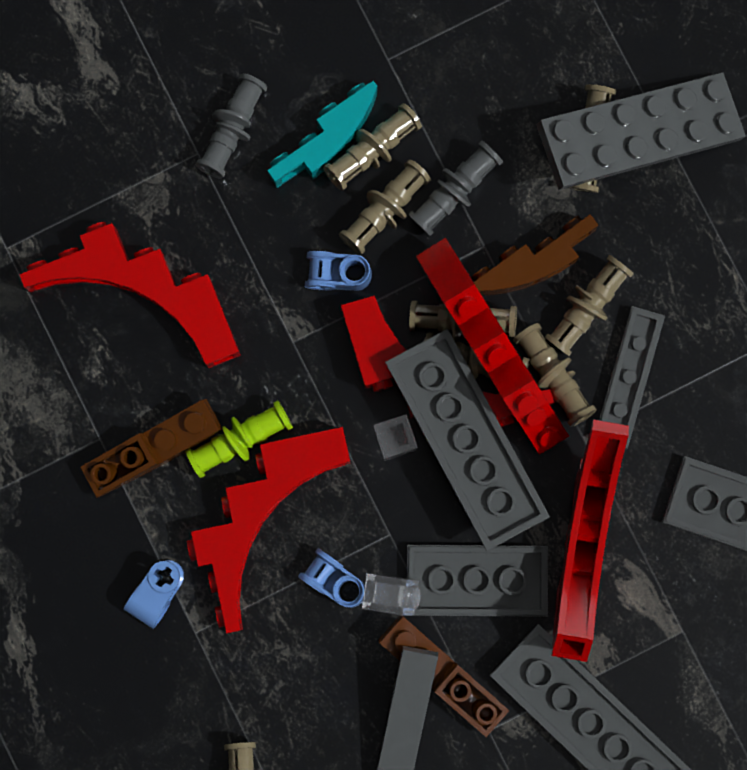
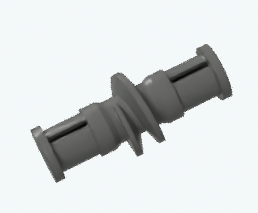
M240 74L238 78L239 85L233 98L229 99L226 110L218 109L213 112L212 119L216 123L217 129L209 140L210 144L203 158L198 159L195 164L199 170L214 178L221 179L226 173L224 171L225 165L230 155L234 153L237 141H250V135L243 129L250 128L251 122L249 119L254 112V107L260 95L265 93L268 88L264 82L249 74Z
M481 140L478 143L480 147L465 162L463 161L454 173L444 168L442 174L446 182L438 180L437 183L441 187L434 190L429 195L430 198L415 213L411 211L408 214L429 236L434 233L432 229L446 215H449L458 203L469 207L471 203L467 194L477 187L496 165L500 166L503 163V160L484 141Z

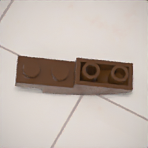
M591 214L583 220L578 215L562 227L565 233L554 240L552 236H549L534 248L537 251L535 255L526 244L520 249H517L514 245L498 257L501 263L491 270L488 266L483 267L471 279L482 296L509 293L543 282L576 263L579 256L573 247L595 232L598 223Z
M202 399L148 431L133 436L81 466V469L96 498L177 458L186 453L185 451L189 448H195L197 444L223 429L208 400Z
M401 614L378 639V642L399 661L403 646L438 652V661L431 689L485 737L492 732L510 711Z

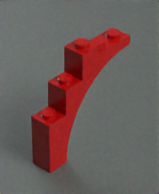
M99 222L89 226L86 229L87 233L80 235L85 249L79 251L78 247L70 248L61 252L59 259L49 263L46 260L32 263L26 267L27 272L19 274L24 288L29 292L54 285L92 283L110 285L136 293L160 306L181 324L195 342L208 368L241 356L209 275L201 276V273H194L181 279L182 284L176 286L161 249L155 251L153 247L142 249L134 253V259L129 260L119 233L113 223L106 225V222Z
M444 238L417 255L418 261L446 308L456 321L501 397L539 455L569 437L448 240Z
M375 296L341 305V311L365 389L372 387L374 392H379L393 387L392 381L394 379L385 362L407 350L399 343L385 322ZM542 390L543 395L551 406L554 403L551 390ZM483 392L501 427L515 423L514 415L500 394ZM406 403L410 419H412L414 416Z
M593 420L584 456L583 459L581 458L575 479L573 509L566 534L564 564L557 588L551 656L584 662L588 660L594 639L598 590L607 531L620 467L629 436L628 425Z
M343 427L260 444L261 453L255 454L259 474L266 473L267 479L226 488L227 496L221 497L225 518L232 517L233 523L191 532L192 540H187L190 560H197L198 567L213 566V571L208 572V579L212 593L218 592L221 606L215 607V613L219 628L225 627L226 634L243 630L240 608L242 574L249 550L262 524L278 504L300 485L325 471L351 463Z

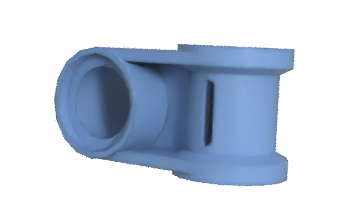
M326 251L307 252V259L310 260L309 278L305 281V288L359 291L366 288L371 282L372 271L370 265L360 255L336 254ZM353 265H360L365 268L364 276L358 281H352L346 276L347 270Z
M317 548L315 551L317 556L306 572H301L298 577L321 594L327 595L344 607L354 608L359 606L366 596L364 583L344 569L343 565ZM326 564V566L324 567V569L322 570V572H321V573L319 574V576L316 578L317 574L320 572V570L322 569V567ZM346 582H354L358 585L359 595L354 601L346 602L341 598L340 589Z
M172 560L155 563L141 584L130 596L124 610L154 629L166 613L171 600L183 583L184 571L182 567ZM170 568L172 570L170 576L174 581L173 583L162 584L163 577L159 574V571Z

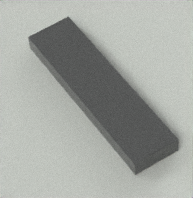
M631 306L599 416V421L629 426V436L625 449H628L665 319V315Z
M408 646L402 647L376 770H414L438 661V652Z

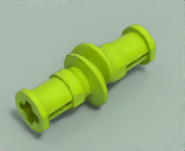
M278 400L273 402V407L257 416L249 417L242 424L235 417H232L231 430L223 426L224 434H218L211 438V441L195 450L191 448L186 450V455L196 474L202 478L205 476L206 471L222 462H228L237 454L244 461L250 459L249 447L252 448L253 445L266 441L268 437L284 428L288 430L293 428Z

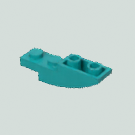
M374 81L367 85L364 83L356 85L347 93L348 98L338 105L336 102H333L319 112L320 117L317 119V128L321 133L318 136L316 133L306 136L299 142V149L290 155L287 152L282 153L270 163L271 168L267 171L269 178L276 188L304 169H306L312 179H315L324 172L323 166L325 164L334 163L355 140V132L363 128L377 97V85Z

